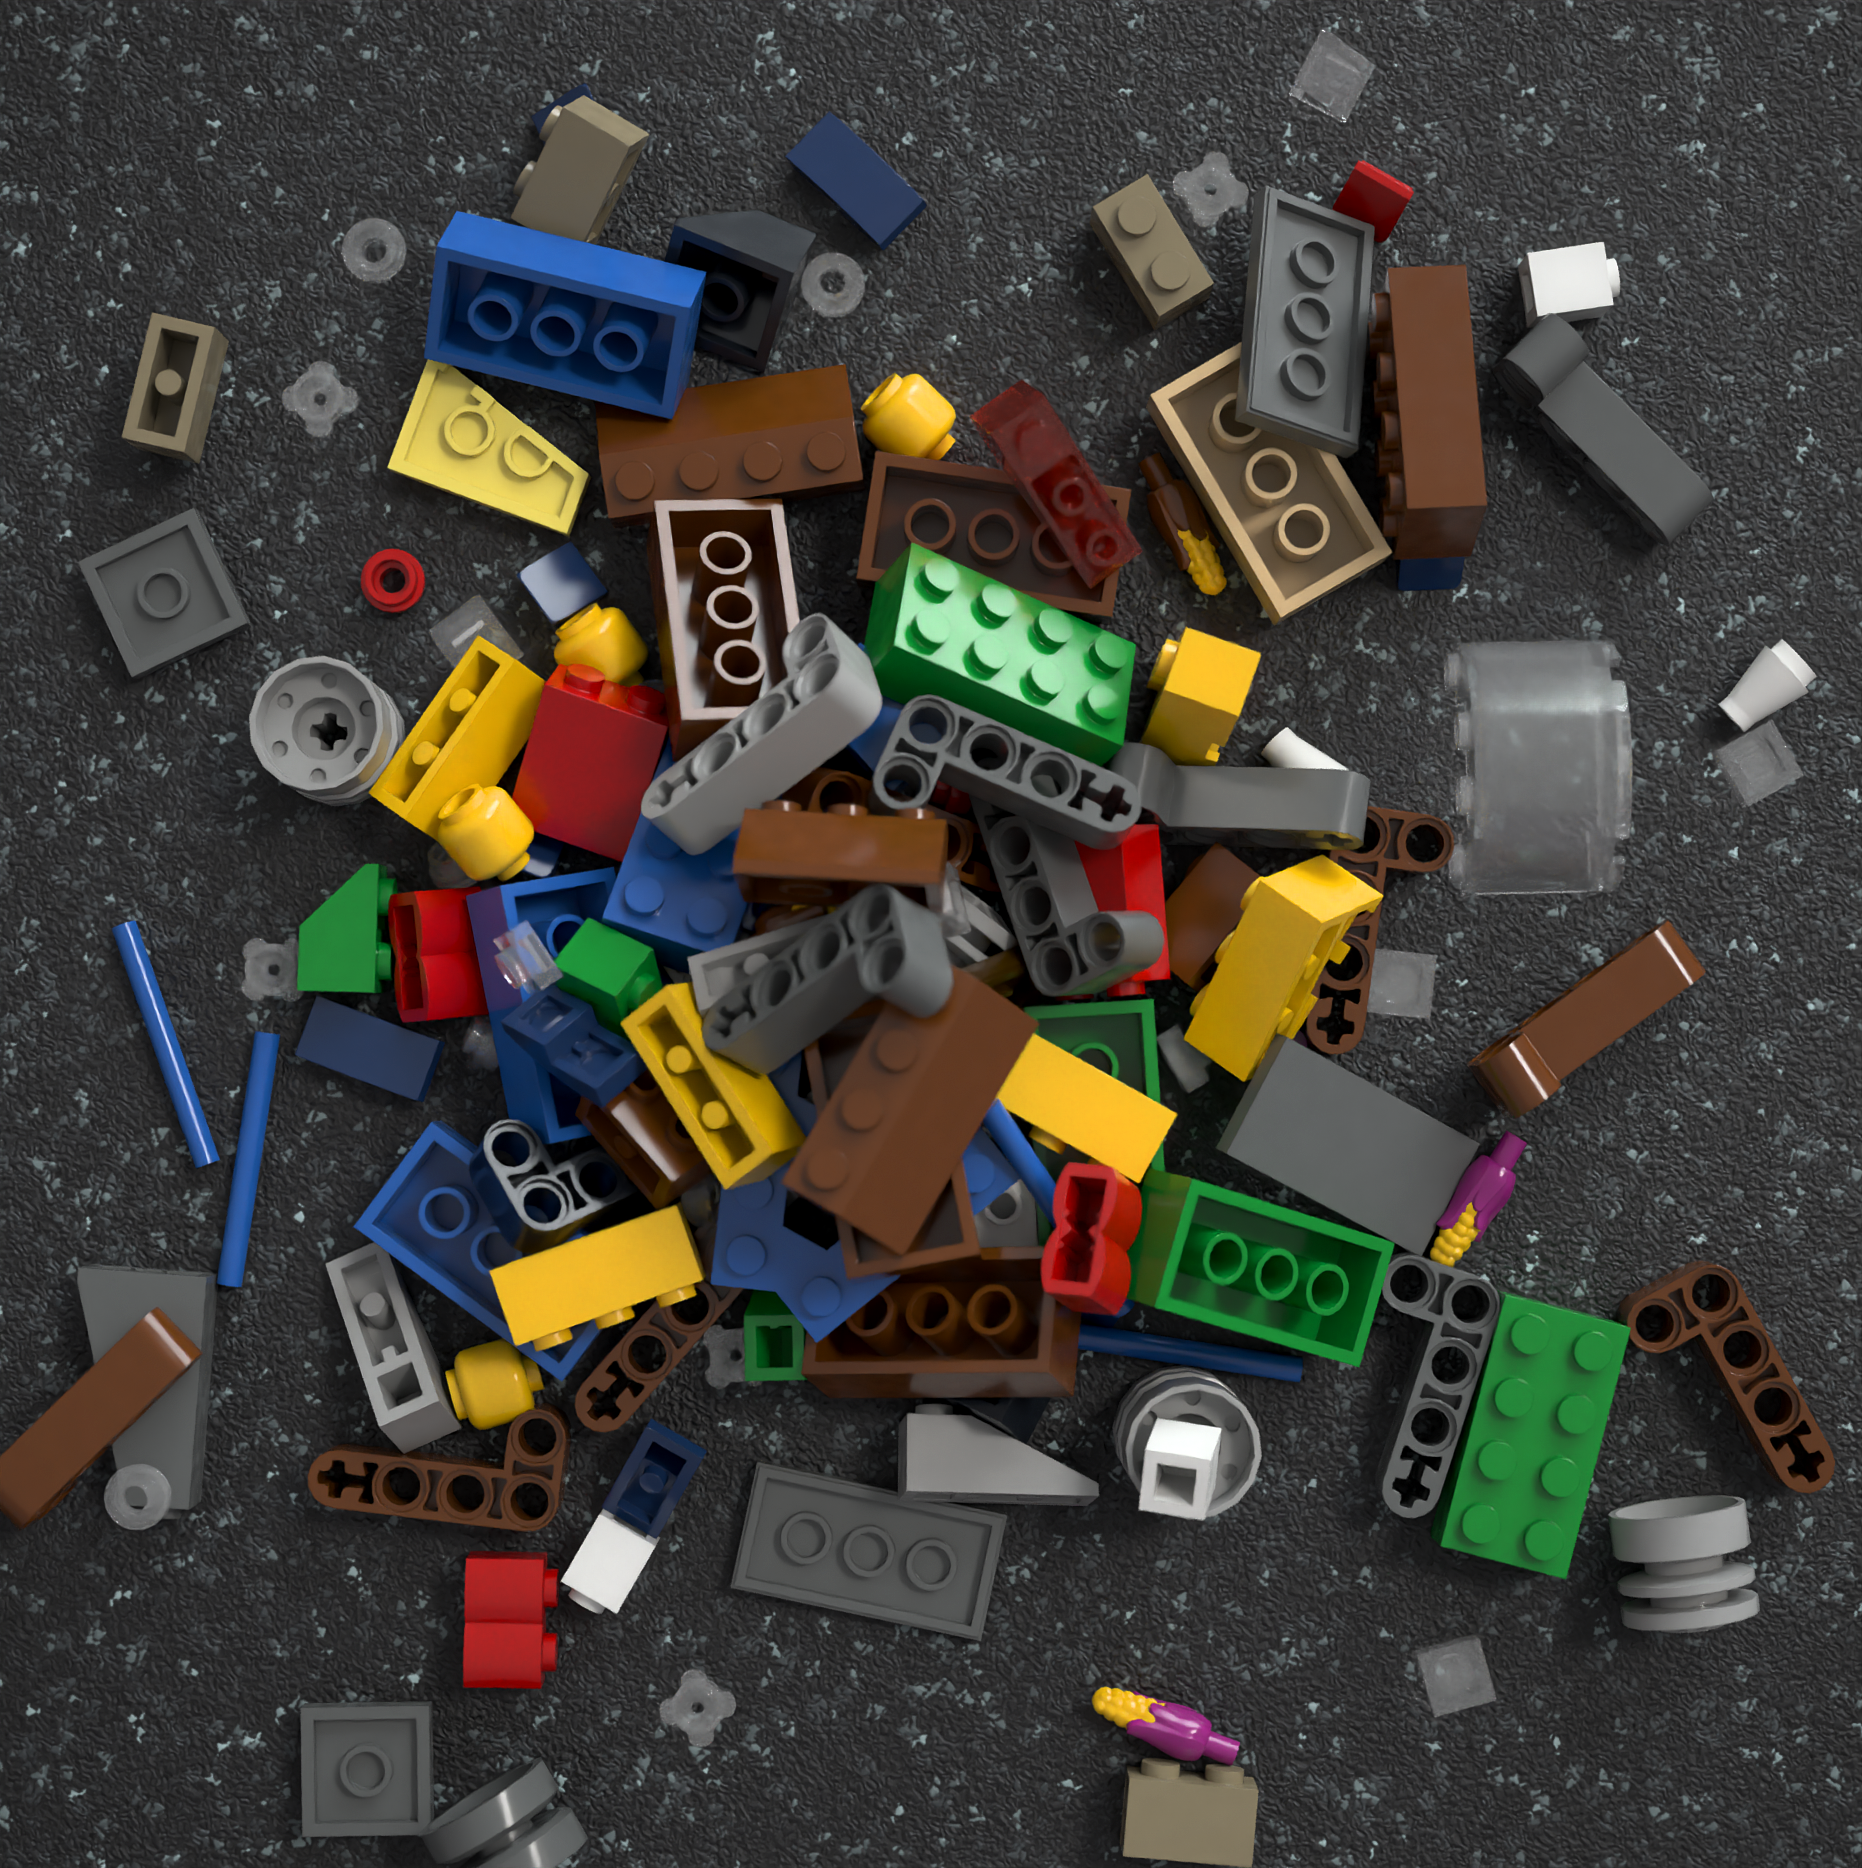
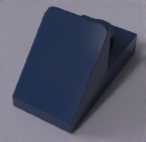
M650 1419L601 1508L657 1539L707 1451L655 1420Z

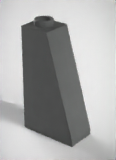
M90 1264L78 1268L77 1283L94 1364L156 1307H159L204 1353L155 1404L112 1444L124 1505L143 1506L142 1516L148 1518H181L182 1509L189 1510L201 1502L218 1273Z

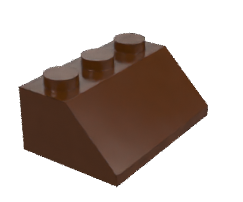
M781 800L762 802L761 809H744L733 860V875L744 902L841 907L872 884L883 883L929 911L943 914L948 828L947 820L935 819L934 812L918 808H902L895 811V817L868 816L867 808L850 804L831 805L828 807V813L801 812L802 806L800 804Z

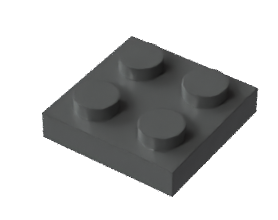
M195 508L78 562L132 678L139 679L252 626L200 513Z
M432 1701L305 1703L300 1708L302 1837L420 1835V1832L434 1820Z

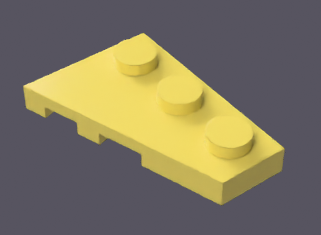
M429 359L425 365L387 467L391 472L568 537L591 479L586 471L531 427L524 424L491 395L474 384L452 365Z

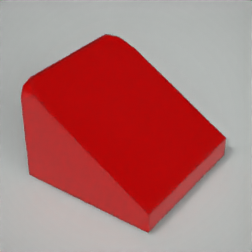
M1358 160L1332 210L1374 225V240L1378 243H1383L1388 239L1414 192L1412 191L1413 188L1366 161L1362 160L1361 162Z

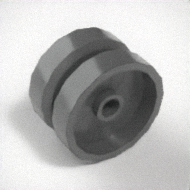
M541 1757L513 1768L469 1794L435 1818L420 1832V1836L436 1864H452L473 1855L459 1868H555L576 1852L588 1839L571 1807H557L535 1816L554 1799L559 1788Z

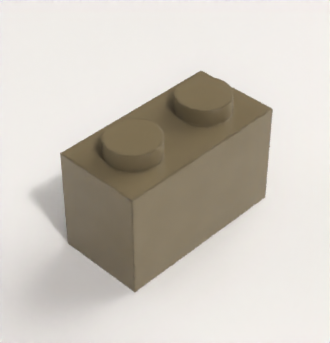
M585 95L563 107L557 105L551 111L541 129L539 139L546 142L537 163L530 161L515 184L513 194L520 199L511 218L529 229L594 245L597 244L650 134Z
M1148 174L1092 207L1091 227L1154 330H1157L1209 298L1214 282Z
M151 314L121 438L138 450L197 464L200 463L229 343L215 327L161 314Z
M1161 1758L1142 1759L1141 1767L1126 1766L1120 1833L1122 1855L1125 1857L1252 1868L1259 1792L1254 1778L1245 1777L1243 1768L1226 1764L1206 1765L1205 1773L1180 1771L1179 1762Z

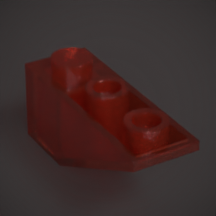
M1021 379L969 416L1004 472L1090 589L1143 551L1043 394Z

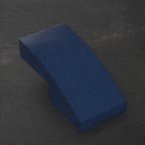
M830 111L785 156L794 170L832 201L846 220L883 251L927 207L924 199L891 166Z
M546 983L501 1021L504 1031L534 1060L567 1086L602 1108L648 1069L633 1043L598 1025L591 1005L550 983Z
M317 995L295 1055L363 1082L416 1101L424 1102L445 1042Z

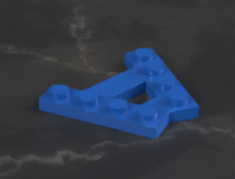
M803 1049L780 1067L766 1075L808 1138L818 1119L815 1105L799 1096ZM980 1127L963 1155L974 1216L1020 1180L1010 1162ZM794 1156L763 1181L726 1190L721 1185L711 1285L776 1292L815 1342L818 1343L901 1275L851 1284L847 1280L840 1240L826 1250L784 1226L788 1189L781 1182L791 1167V1162L795 1160L796 1156Z

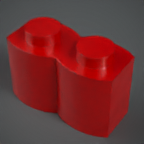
M480 886L414 891L390 895L388 907L389 934L393 951L397 958L394 973L395 996L403 1023L489 1014L466 899L467 895L482 891Z
M1068 1163L1058 1179L1054 1192L1053 1213L1057 1228L1051 1234L1042 1257L1041 1277L1043 1287L1047 1294L1072 1311L1115 1316L1121 1309L1130 1286L1131 1266L1127 1250L1134 1242L1139 1231L1142 1218L1141 1195L1138 1187L1113 1167Z
M470 1551L466 1558L463 1687L541 1689L545 1680V1672H556L558 1634L546 1633V1608L558 1607L559 1569H548L547 1552Z

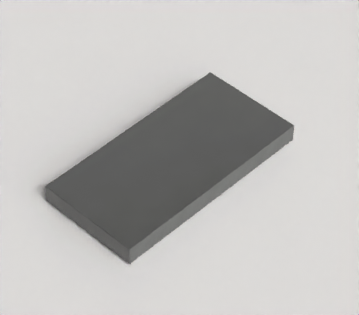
M1269 186L1263 187L1254 195L1236 421L1343 458H1348L1358 451L1374 225Z
M1276 1033L1216 1149L1418 1256H1422L1437 1227V1221L1444 1214L1480 1143L1290 1038Z
M758 1460L731 1588L981 1641L1007 1512L957 1502L898 1501V1489Z

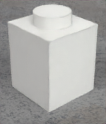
M1604 242L1527 253L1518 265L1527 328L1535 327L1548 313L1558 315L1566 322L1603 317L1614 305L1613 297H1618L1620 294L1618 266L1614 258L1606 259Z
M1157 1418L1145 1449L1139 1510L1205 1520L1215 1489L1222 1428Z
M603 1509L561 1582L572 1588L569 1597L592 1612L602 1614L606 1607L617 1614L660 1537L655 1539Z

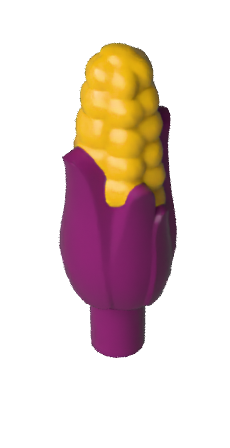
M1506 1130L1490 1157L1481 1155L1470 1164L1463 1174L1444 1214L1436 1223L1440 1229L1439 1236L1434 1240L1433 1248L1430 1251L1431 1260L1453 1267L1455 1261L1459 1260L1463 1252L1471 1246L1472 1241H1481L1488 1225L1511 1196L1516 1179L1512 1168L1528 1144L1527 1142Z
M1106 1686L1097 1690L1092 1697V1704L1098 1714L1104 1715L1109 1721H1114L1119 1727H1125L1127 1734L1148 1742L1150 1745L1176 1759L1197 1761L1204 1755L1231 1766L1236 1758L1240 1742L1211 1731L1212 1723L1210 1720L1189 1707L1151 1698L1136 1691H1122L1119 1688L1111 1689Z

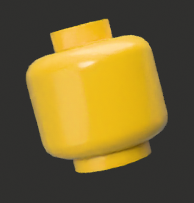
M893 373L870 394L861 407V411L866 414L862 424L863 433L881 452L940 460L955 442V439L948 433L956 418L954 408L919 374H910L901 378L898 374Z
M593 603L572 616L556 630L555 634L560 640L554 649V658L558 665L583 664L601 671L605 675V680L626 687L640 685L644 680L638 670L645 664L648 658V646L619 608L608 607L601 609L597 603Z
M472 784L455 794L440 810L439 818L442 823L438 828V841L469 878L481 881L497 876L500 881H504L516 875L528 863L530 855L526 851L534 838V826L502 788L497 786L482 788L479 784Z
M504 1338L460 1351L455 1357V1369L445 1372L458 1419L469 1418L470 1423L479 1430L513 1422L518 1415L534 1408L533 1392L545 1389L539 1365L527 1355H522L519 1349Z

